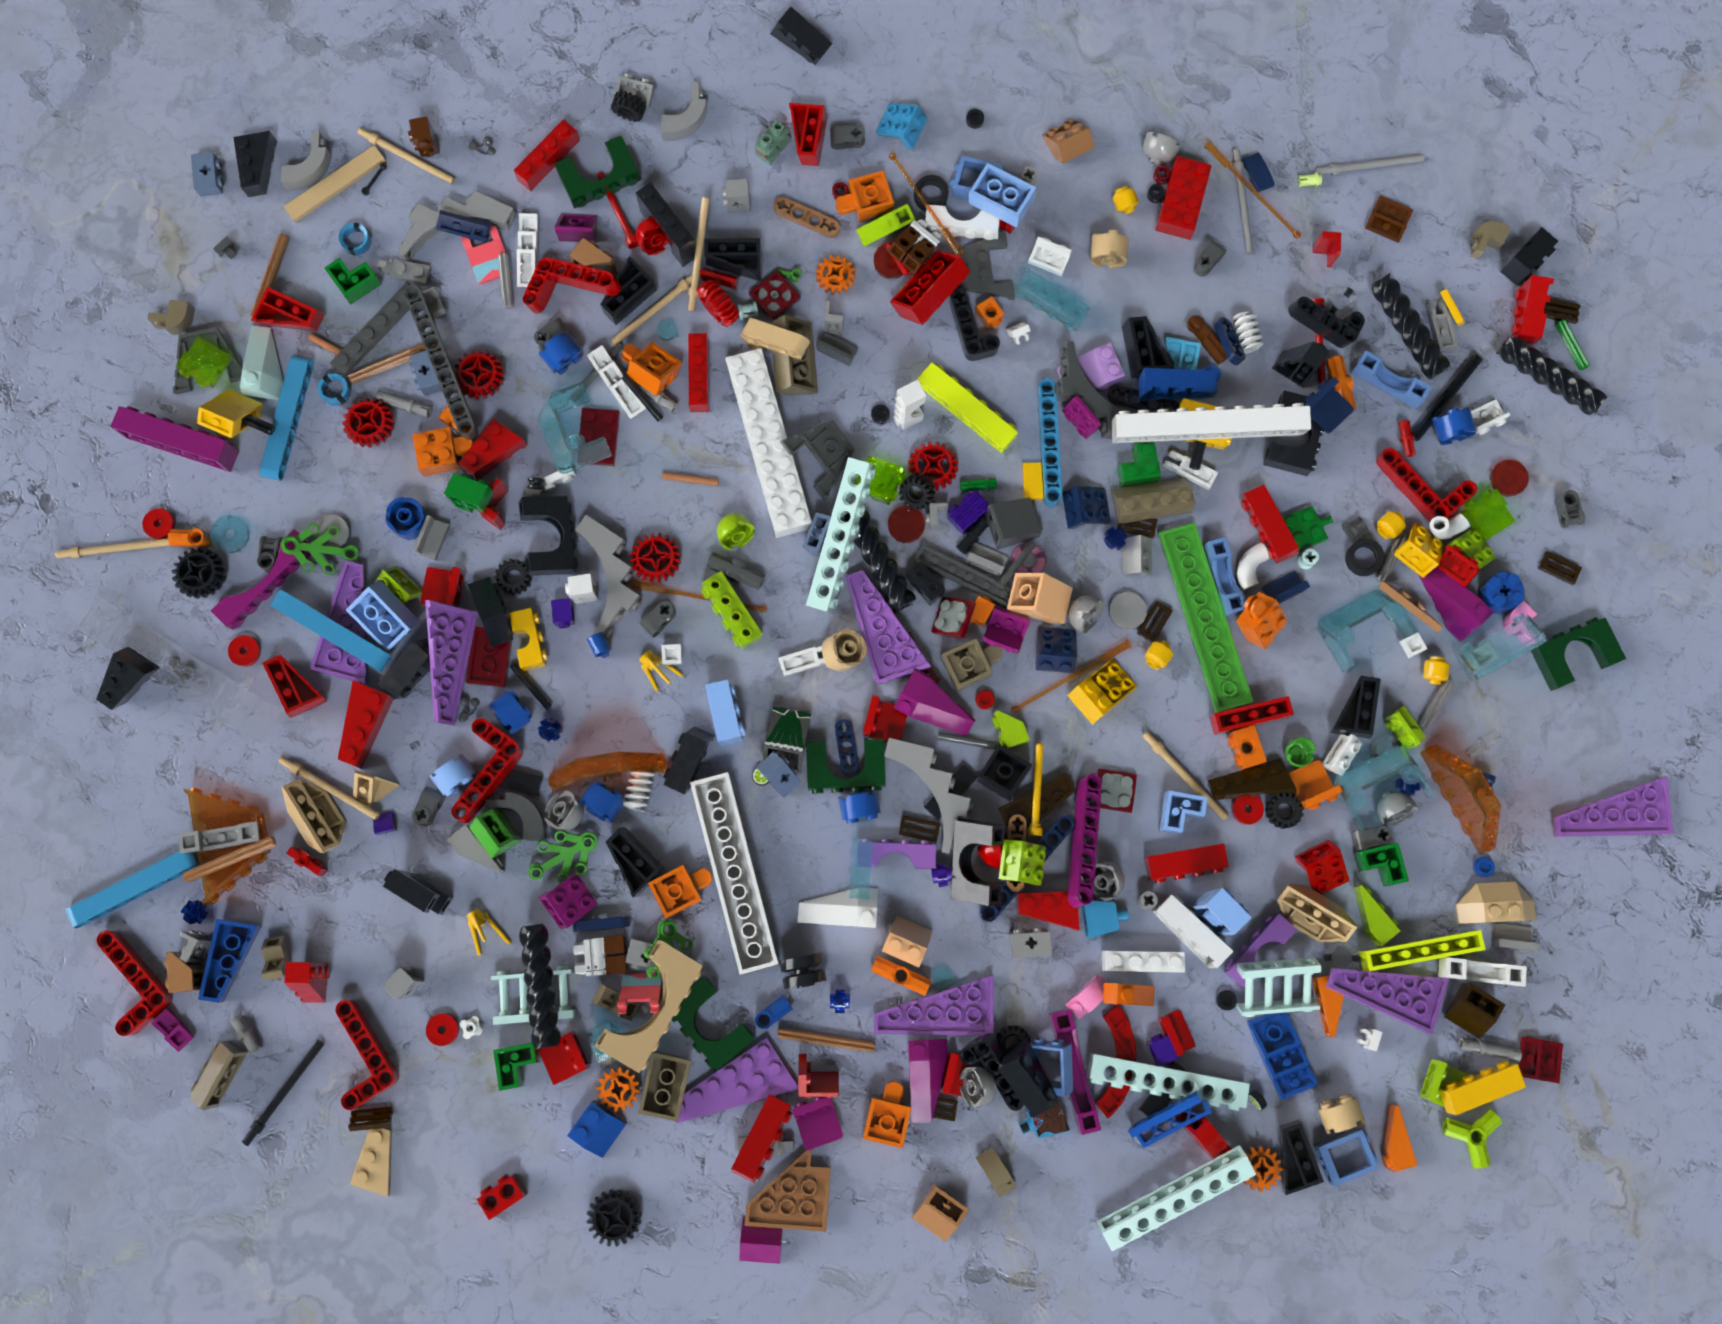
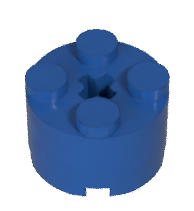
M564 331L565 335L559 333L552 337L544 345L546 348L544 352L539 351V356L554 373L559 375L568 370V365L572 362L576 364L583 357L581 355V346L568 331Z
M1469 407L1461 410L1454 408L1447 411L1448 415H1440L1432 419L1440 445L1452 444V441L1465 440L1477 432Z
M399 497L387 506L385 521L397 536L406 540H412L419 536L428 514L415 499Z
M1500 572L1483 582L1479 588L1478 597L1494 614H1502L1515 608L1524 600V586L1517 574Z
M513 690L510 692L506 691L488 704L489 708L495 711L496 714L494 715L499 722L510 732V735H514L530 723L532 718L528 708L525 705L521 707L519 697Z
M598 780L594 783L591 782L580 798L579 803L588 806L586 811L602 821H605L607 818L608 823L611 824L623 806V799H621L623 796L614 790L612 792L605 789L606 785Z
M876 789L873 790V794L863 791L848 794L846 796L847 799L844 800L842 796L838 797L842 819L846 820L847 824L858 822V818L865 816L866 820L878 818L877 814L881 813Z

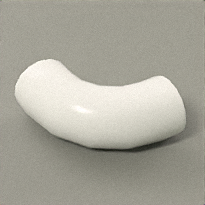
M1457 512L1449 519L1443 516H1436L1430 521L1429 526L1430 531L1437 539H1450L1467 530L1470 524L1461 513Z
M1263 543L1254 545L1247 550L1238 562L1237 579L1242 591L1249 590L1259 584L1256 577V569L1259 564L1269 559L1268 551Z

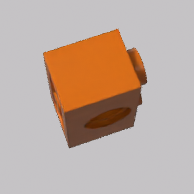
M1255 725L1228 734V743L1230 748L1234 749L1236 755L1234 756L1236 766L1240 767V770L1267 762ZM1242 744L1249 746V753H1245L1242 750Z

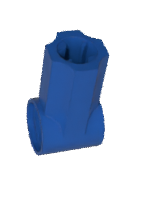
M603 632L593 634L587 638L595 657L605 658L609 656L612 649Z
M782 995L756 1015L755 1023L760 1029H767L793 1010L784 995ZM762 1014H766L770 1018V1022L766 1026H761L758 1022Z

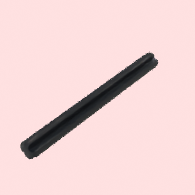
M1475 354L1412 432V435L1415 436V441H1419L1433 424L1432 419L1441 414L1482 362V357Z

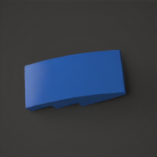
M1286 1012L1265 1014L1247 1022L1264 1066L1281 1101L1318 1086L1309 1067L1310 1063L1301 1047L1302 1043Z

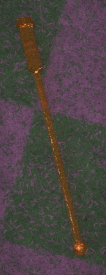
M1209 141L1204 148L1224 167H1227L1293 233L1294 238H1300L1301 233L1295 231Z
M890 153L889 158L895 162V164L900 169V171L902 172L906 180L909 182L913 190L916 192L922 203L925 205L929 213L932 215L938 226L941 228L942 235L945 237L949 245L954 250L955 255H961L964 252L963 248L959 246V244L956 242L950 231L947 228H944V226L937 218L931 207L928 205L924 197L921 195V193L914 185L908 174L905 172L901 164L896 159V154Z
M634 579L631 583V589H641L656 593L666 592L710 601L709 598L705 599L702 595L665 589L660 585L639 582ZM743 604L745 608L759 610L761 613L767 612L766 606L759 607Z
M1126 639L1123 643L1102 654L1101 658L1020 705L1012 706L1011 712L1013 714L1017 713L1020 708L1096 664L1107 661L1128 648L1130 649L1132 647L1130 641Z

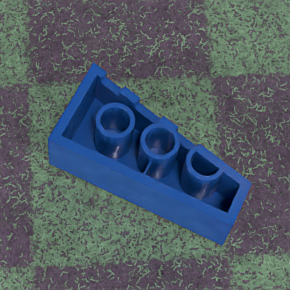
M1144 368L1137 379L1139 401L1213 398L1217 393L1216 372L1208 368L1199 370Z
M216 919L198 1000L216 1003L225 1001L262 926Z

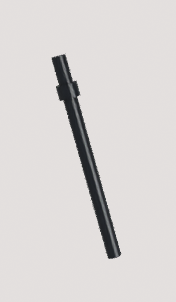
M317 1040L260 1118L253 1122L250 1126L251 1130L242 1140L244 1145L249 1146L256 1135L263 1131L266 1127L265 1123L324 1046L323 1042Z

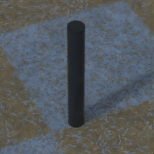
M625 374L621 378L656 421L659 422L663 416L632 379Z
M516 662L512 663L509 667L540 704L546 710L549 709L552 704Z

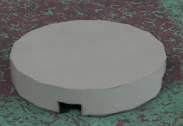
M334 514L325 515L315 522L319 526V532L316 535H311L313 541L324 534L330 526H336L339 529L338 536L330 538L322 545L342 548L348 544L351 530L347 522L341 517ZM313 525L311 532H316L317 527ZM331 528L329 530V533L331 535H336L337 531L336 529Z
M1133 592L1118 594L1112 599L1109 606V617L1118 628L1126 630L1135 629L1144 622L1147 616L1145 601Z

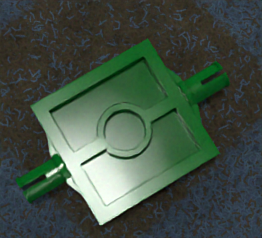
M1313 506L1282 517L1299 547L1298 552L1326 542L1329 539L1324 526L1333 523V518L1329 515L1320 519Z

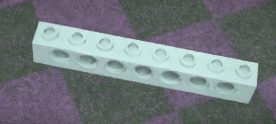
M848 457L806 606L833 613L838 605V593L843 588L844 581L842 579L849 567L848 558L854 550L853 541L859 532L860 526L858 524L860 517L863 516L865 511V499L869 497L870 482L875 477V465ZM861 476L860 484L856 485V478ZM855 494L856 500L851 504L850 497ZM850 513V520L845 522V515ZM844 531L845 538L841 541L839 535ZM836 550H839L840 556L835 559L834 553ZM833 568L835 573L834 576L830 578L829 571ZM828 586L829 594L825 596L824 589Z
M1089 1053L1086 1077L1091 1079V1083L1103 1085V1081L1110 1082L1111 1087L1121 1089L1123 1085L1130 1086V1090L1142 1092V1089L1150 1090L1149 1094L1162 1096L1163 1092L1168 1093L1169 1098L1179 1100L1181 1096L1186 1097L1199 1089L1203 1093V1087L1208 1085L1210 1090L1204 1097L1210 1106L1220 1107L1221 1103L1226 1104L1227 1109L1239 1111V1107H1247L1250 1084L1093 1053ZM1108 1066H1111L1113 1069V1073L1111 1076L1107 1077L1105 1075V1069ZM1131 1070L1132 1078L1127 1081L1124 1076L1125 1072ZM1149 1073L1152 1080L1149 1084H1146L1144 1077ZM1169 1077L1171 1084L1168 1088H1165L1164 1080ZM1189 1081L1190 1089L1185 1092L1183 1084ZM1227 1088L1229 1095L1224 1099L1222 1091Z
M1239 1145L1098 1220L1097 1223L1110 1249L1114 1251L1140 1238L1151 1230L1157 1229L1166 1222L1177 1218L1181 1214L1194 1209L1196 1206L1213 1199L1215 1196L1230 1190L1241 1182L1247 1181L1255 1176L1256 1173L1247 1155Z

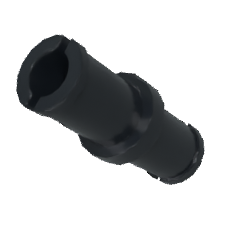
M979 518L972 529L967 530L966 536L956 548L961 553L966 554L970 547L979 541V537L985 529L989 527L988 523Z

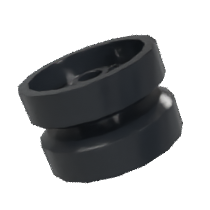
M815 953L779 961L781 972H794V975L783 978L784 989L797 987V989L815 985L816 982L827 980L825 970L818 969L812 971V967L823 963L822 954Z

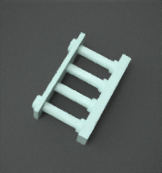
M1314 957L1237 963V972L1245 979V1003L1236 1004V1008L1242 1016L1253 1017L1259 1014L1295 1011L1312 1012L1313 1010L1320 1009V1005L1311 997L1312 975L1314 973H1321V964ZM1297 974H1304L1303 998L1292 999V977ZM1275 976H1284V1000L1273 1001V978ZM1264 977V1001L1253 1002L1254 979Z
M557 966V971H553V975H559L560 1007H558L559 1011H557L558 1019L576 1018V1009L571 1010V1006H568L567 974L574 973V969H569L568 966ZM498 971L497 976H491V980H499L501 1012H499V1016L493 1017V1025L529 1022V1012L531 1009H529L526 999L528 986L524 981V973L509 975V971ZM519 978L520 1010L517 1015H511V1011H509L507 979Z

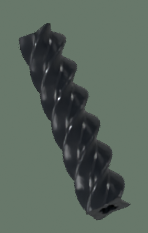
M1390 273L1372 284L1374 297L1382 304L1384 313L1392 319L1395 330L1402 334L1404 344L1412 350V356L1422 366V371L1426 378L1431 380L1448 370L1447 368L1450 366L1448 358L1440 354L1439 344L1430 339V331L1427 326L1420 323L1419 313L1410 308L1409 297L1400 293L1399 282L1391 278Z
M1512 335L1507 337L1496 353L1500 354L1505 363L1516 364L1520 373L1531 374L1536 383L1548 385L1549 390L1553 394L1563 395L1567 403L1579 405L1581 411L1586 415L1596 413L1607 398L1604 392L1592 388L1587 381L1576 378L1570 370L1560 368L1556 361L1544 357L1539 350L1528 347L1522 339L1512 337Z
M865 510L863 516L860 517L858 524L860 528L854 538V543L861 549V555L870 566L871 574L879 582L880 590L888 598L890 608L894 613H897L913 605L912 603L916 600V596L912 591L906 589V578L897 572V562L888 556V546L879 540V530L874 525L869 524L870 514ZM850 513L845 515V522L850 520Z
M543 924L522 926L519 933L520 942L524 947L522 951V962L526 967L524 981L528 986L526 999L531 1008L529 1022L533 1027L531 1041L535 1049L558 1046L561 1040L560 1031L556 1026L558 1022V1012L554 1006L556 993L551 985L554 975L551 967L548 965L551 960V952L546 945L549 934Z

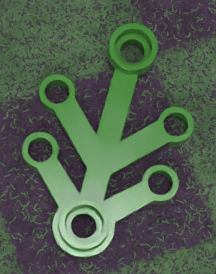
M316 523L309 524L307 529L296 537L289 535L281 541L283 552L289 555L293 554L302 564V569L307 573L314 570V564L308 561L300 550L309 551L322 567L325 575L333 574L334 566L329 564L321 553L343 556L348 561L355 560L359 554L358 549L353 545H348L345 548L322 545L330 538L338 536L339 529L336 526H330L324 534L310 544L301 542L310 535H316L319 532V526ZM314 525L317 527V531L311 532L309 527ZM331 528L336 529L337 534L331 535L329 533V530ZM293 542L295 547L289 549L287 543ZM353 550L354 556L349 557L347 551ZM310 563L312 565V569L306 570L304 567L305 564ZM330 566L332 572L326 573L324 568Z
M557 830L555 832V840L560 843L565 840L576 843L571 847L549 843L545 839L540 840L537 844L540 852L551 851L559 854L542 864L538 862L532 863L528 868L529 877L538 880L543 877L545 871L564 861L561 872L557 877L558 882L562 883L563 881L560 880V877L563 875L567 876V878L569 877L573 856L579 851L581 853L579 862L575 864V872L579 875L584 874L587 871L586 861L589 851L595 849L598 843L596 835L592 832L576 835L563 830ZM559 833L564 834V837L562 839H559L557 837ZM586 839H590L592 842L591 844L586 845L584 841ZM542 843L547 844L545 849L540 848ZM582 865L584 866V869L582 871L577 870V867ZM536 869L540 871L538 875H534L532 872Z
M665 919L659 923L657 928L658 936L652 946L644 950V956L648 958L649 951L654 948L658 940L675 948L673 945L674 939L680 943V948L685 951H690L694 944L691 939H687L677 932V926L674 921ZM668 926V931L665 933L664 929ZM688 941L689 945L685 948V942ZM656 964L647 969L646 973L649 978L657 979L660 976V970ZM655 969L656 973L652 976L651 972Z

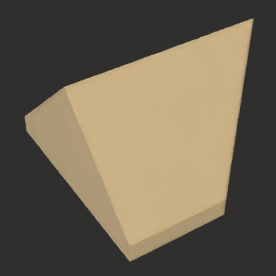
M356 770L354 773L353 798L368 807H372L376 802L397 788L399 784Z

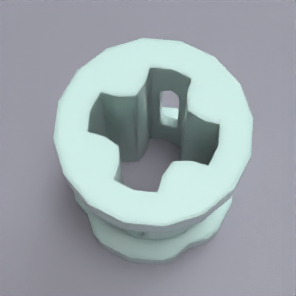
M756 301L746 305L737 304L740 321L754 316L759 318Z
M1306 549L1297 559L1299 567L1310 569L1319 560V554L1314 549Z

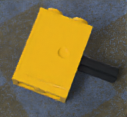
M230 389L199 406L197 424L216 431L223 437L233 438L248 427L272 435L275 431L273 424L261 420L263 403Z
M1183 398L1179 409L1188 408V411H1196V408L1206 407L1207 410H1215V407L1218 406ZM1232 438L1183 440L1195 443L1189 468L1200 470L1206 446L1224 450L1226 446L1230 445Z

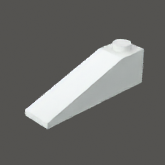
M858 887L800 902L797 923L876 928L878 889Z

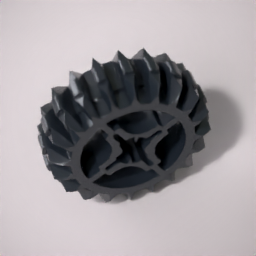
M198 547L197 550L191 548L190 553L183 551V558L177 556L180 561L179 563H173L177 568L171 570L175 574L172 580L176 582L175 587L180 589L179 591L182 594H186L190 598L194 596V598L199 599L200 596L207 598L208 593L214 595V589L220 590L218 584L224 583L221 577L226 576V573L222 572L226 568L221 564L223 560L218 558V554L210 549L204 550L202 547ZM198 560L209 561L207 563H202L200 565L196 563V561ZM191 583H202V585L198 587L189 586V584Z
M613 1189L609 1190V1196L605 1191L602 1192V1199L596 1196L595 1201L597 1204H590V1208L594 1211L587 1212L588 1216L593 1217L586 1221L587 1224H593L588 1229L589 1232L595 1230L596 1233L593 1238L596 1239L600 1235L602 1238L599 1243L602 1244L607 1239V1246L609 1247L612 1244V1240H614V1244L617 1247L620 1244V1239L623 1244L627 1243L626 1236L629 1239H633L634 1235L631 1231L637 1233L639 1228L635 1225L642 1223L640 1219H636V1217L642 1215V1212H635L640 1207V1204L638 1203L633 1206L632 1203L636 1198L632 1197L628 1200L629 1192L621 1196V1189H618L616 1195ZM610 1201L619 1202L615 1209L601 1207ZM624 1205L630 1213V1222L622 1214ZM619 1209L617 1213V1219L619 1220V1222L616 1220L611 1224L612 1217L610 1216V1213L611 1215H613ZM599 1213L606 1220V1227L604 1229L599 1223ZM614 1226L627 1228L626 1231L620 1234L610 1233Z

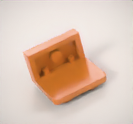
M1320 760L1311 762L1307 766L1300 767L1289 773L1297 788L1294 795L1298 797V801L1301 800L1302 804L1300 805L1301 807L1304 806V809L1314 810L1321 806L1320 802L1327 800L1329 803L1338 799L1337 794L1343 792L1340 785L1333 786Z

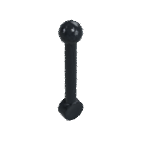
M385 163L380 164V169L367 187L362 188L361 192L363 195H369L371 186L381 172L387 169Z

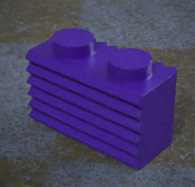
M976 490L972 494L970 492L966 493L961 499L963 501L958 506L955 504L948 510L947 519L962 535L979 518L986 514L988 505H990Z

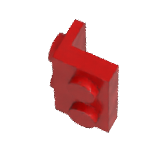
M1447 545L1436 568L1466 588L1480 572V568L1477 566L1479 563L1470 556L1468 559L1462 555L1463 551L1455 545L1453 547Z

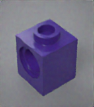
M570 598L551 600L553 624L560 629L575 625L572 600Z
M1162 1033L1151 1037L1152 1041L1147 1043L1157 1066H1163L1178 1059L1169 1036H1162Z

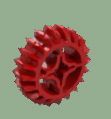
M708 279L706 282L704 281L696 290L702 305L722 326L728 327L735 323L739 318V311L734 302L722 287L713 280Z
M479 349L477 354H475L474 350H471V355L469 356L467 353H464L465 359H458L461 364H455L457 369L455 373L464 395L468 394V397L471 399L475 395L477 400L480 399L481 395L484 399H487V394L494 396L493 390L499 391L497 385H503L501 379L505 378L504 373H502L504 368L501 366V361L496 359L494 354L490 355L487 350L483 353ZM483 363L492 366L493 371L484 369ZM465 378L473 380L475 386L468 385L465 382Z
M366 397L364 402L358 398V404L352 402L353 408H346L349 413L343 414L346 420L342 421V424L345 426L343 430L347 433L348 439L352 440L356 445L359 443L361 447L367 445L368 448L372 447V443L375 446H379L378 441L380 440L385 443L384 437L391 436L388 431H394L391 425L395 424V421L392 419L393 413L390 412V408L383 401L380 400L378 402L376 398L370 400ZM381 414V415H382V423H381V425L379 426V425L377 424V422H378V420H379V415ZM358 419V420H359V425H358V430L356 431V429H355V423H356V420Z
M928 441L927 447L922 443L921 449L916 447L915 453H911V460L908 461V465H910L908 472L912 473L911 476L914 473H917L918 476L921 473L918 468V462L922 459L923 464L926 466L921 473L923 474L922 477L937 476V479L928 478L927 481L932 480L931 486L935 485V491H939V486L945 489V483L951 485V479H956L955 473L959 469L956 466L959 462L954 460L956 458L955 453L950 454L952 448L945 449V443L940 447L938 446V441L935 442V445ZM929 454H938V456L931 457ZM944 459L947 461L949 470L946 474L943 472V468L941 467V464L943 463ZM930 464H937L936 469L930 468Z
M651 533V538L648 539L644 535L645 541L642 542L638 539L639 546L633 545L632 548L636 552H630L631 557H633L630 563L634 565L632 569L637 571L636 575L638 577L643 575V581H647L649 578L650 583L653 584L654 580L657 579L658 584H660L661 578L664 577V580L668 581L667 575L675 576L672 570L679 571V567L676 565L681 564V560L677 558H680L682 555L681 552H677L680 548L678 545H674V539L669 541L668 535L662 539L661 533H658L657 537H655L654 533ZM657 545L666 547L671 553L659 551ZM651 546L650 552L641 557L643 552ZM655 552L659 557L657 561V566L655 561L652 559L654 558L653 556L655 555ZM671 559L667 567L661 570V565ZM641 564L653 565L655 572L646 570Z

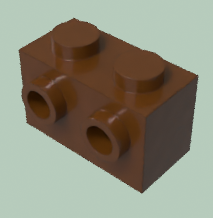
M428 117L410 119L411 130L408 131L410 141L413 142L415 151H419L421 157H432L434 154H439L436 134Z

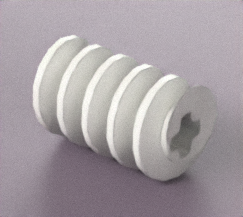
M1241 312L1232 318L1235 322L1234 327L1237 329L1236 334L1239 336L1238 339L1245 354L1254 352L1264 345V342H1258L1262 335H1256V333L1260 332V328H1254L1259 323L1258 321H1252L1257 315L1250 314V312Z
M641 770L631 771L630 775L634 778L628 779V782L633 786L626 787V790L631 794L624 795L629 801L623 802V806L631 810L645 812L641 807H645L648 804L643 802V799L650 798L645 792L652 790L647 784H653L649 777L655 776V774Z

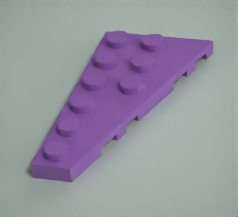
M345 560L327 617L366 640V631L346 611L366 590L365 566ZM320 636L310 670L367 685V664Z
M861 570L845 576L861 632L866 642L876 683L880 685L910 675L914 669L922 671L931 668V664L866 572Z
M426 600L434 722L455 726L478 613Z
M1668 776L1553 817L1554 837L1674 834Z
M1331 968L1325 987L1424 1033L1433 1034L1449 978Z
M994 975L874 1013V1034L979 1036L987 1033L994 1034Z
M765 1038L684 1093L679 1119L676 1123L765 1099L769 1094L775 1096L797 1090L798 1085L768 1038Z

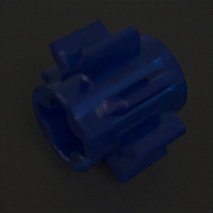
M1112 526L1105 531L1106 537L1103 540L1111 550L1115 547L1117 550H1120L1125 546L1126 542L1124 540L1127 539V535L1120 527L1115 529Z
M551 717L550 719L545 718L540 721L542 726L538 727V732L542 739L550 742L560 738L559 733L563 732L558 720Z
M1401 774V778L1396 779L1395 788L1409 796H1414L1415 791H1420L1421 781L1416 780V775Z
M189 900L181 910V913H184L183 920L191 925L195 923L201 924L209 913L205 911L207 905L199 900L193 902Z
M835 989V994H830V1009H835V1013H845V1009H850V994H845V989Z

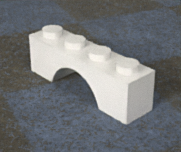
M927 205L925 222L927 223L926 230L929 233L937 231L940 235H947L949 237L962 236L969 239H998L1000 219L983 210L975 218L961 221L950 216L946 206Z
M918 380L897 390L896 403L894 404L895 416L893 418L897 426H901L903 430L923 421L924 414L919 406L926 403L927 396Z
M1102 951V971L1185 973V952Z
M1444 957L1439 958L1438 977L1526 987L1527 967Z

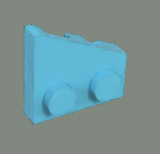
M1166 337L1164 343L1170 362L1174 366L1173 369L1196 370L1201 344Z

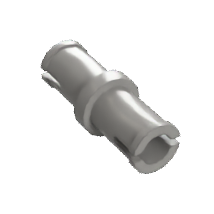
M241 1014L229 1021L239 1035L237 1038L239 1041L242 1040L250 1055L262 1048L253 1035V1029L248 1027Z

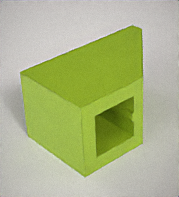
M1000 711L994 712V717L991 719L994 728H998L1000 732L998 738L1001 746H1005L1009 750L1030 741L1022 721Z

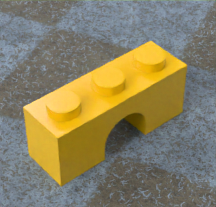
M532 608L509 613L512 632L515 635L528 634L530 637L526 647L516 650L520 668L523 671L545 667V661L548 660L546 649H542L541 642H544L542 631H539L537 624H540L538 613H535Z

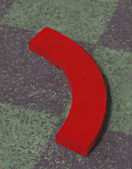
M1117 1004L1102 1017L1113 1036L1116 1058L1136 1062L1137 1052L1133 1032L1125 1013ZM1131 1070L1125 1072L1124 1076L1127 1081L1132 1078ZM1109 1083L1103 1094L1094 1102L1107 1119L1121 1106L1130 1086L1123 1085L1121 1089L1111 1087V1083Z

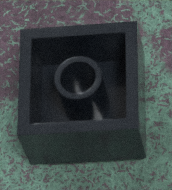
M999 744L980 772L977 782L1010 802L1030 772L1032 764Z

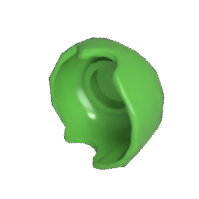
M1294 738L1285 748V757L1292 766L1297 768L1307 766L1314 760L1313 753L1316 750V746L1309 738Z

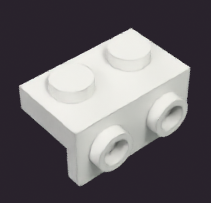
M1038 237L1028 263L1062 277L1072 250L1065 245L1055 244L1048 238Z
M1496 399L1471 411L1477 428L1476 434L1479 433L1480 436L1491 430L1490 427L1494 425L1496 428L1507 423L1506 419L1511 416L1509 412L1504 414Z
M1340 734L1322 763L1325 770L1343 776L1362 746V743L1355 735L1350 734V736Z

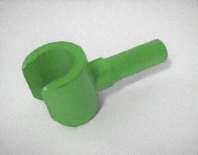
M779 268L776 269L780 274L790 277V280L794 283L798 282L799 278L794 277L793 274H802L799 269H794L792 272Z

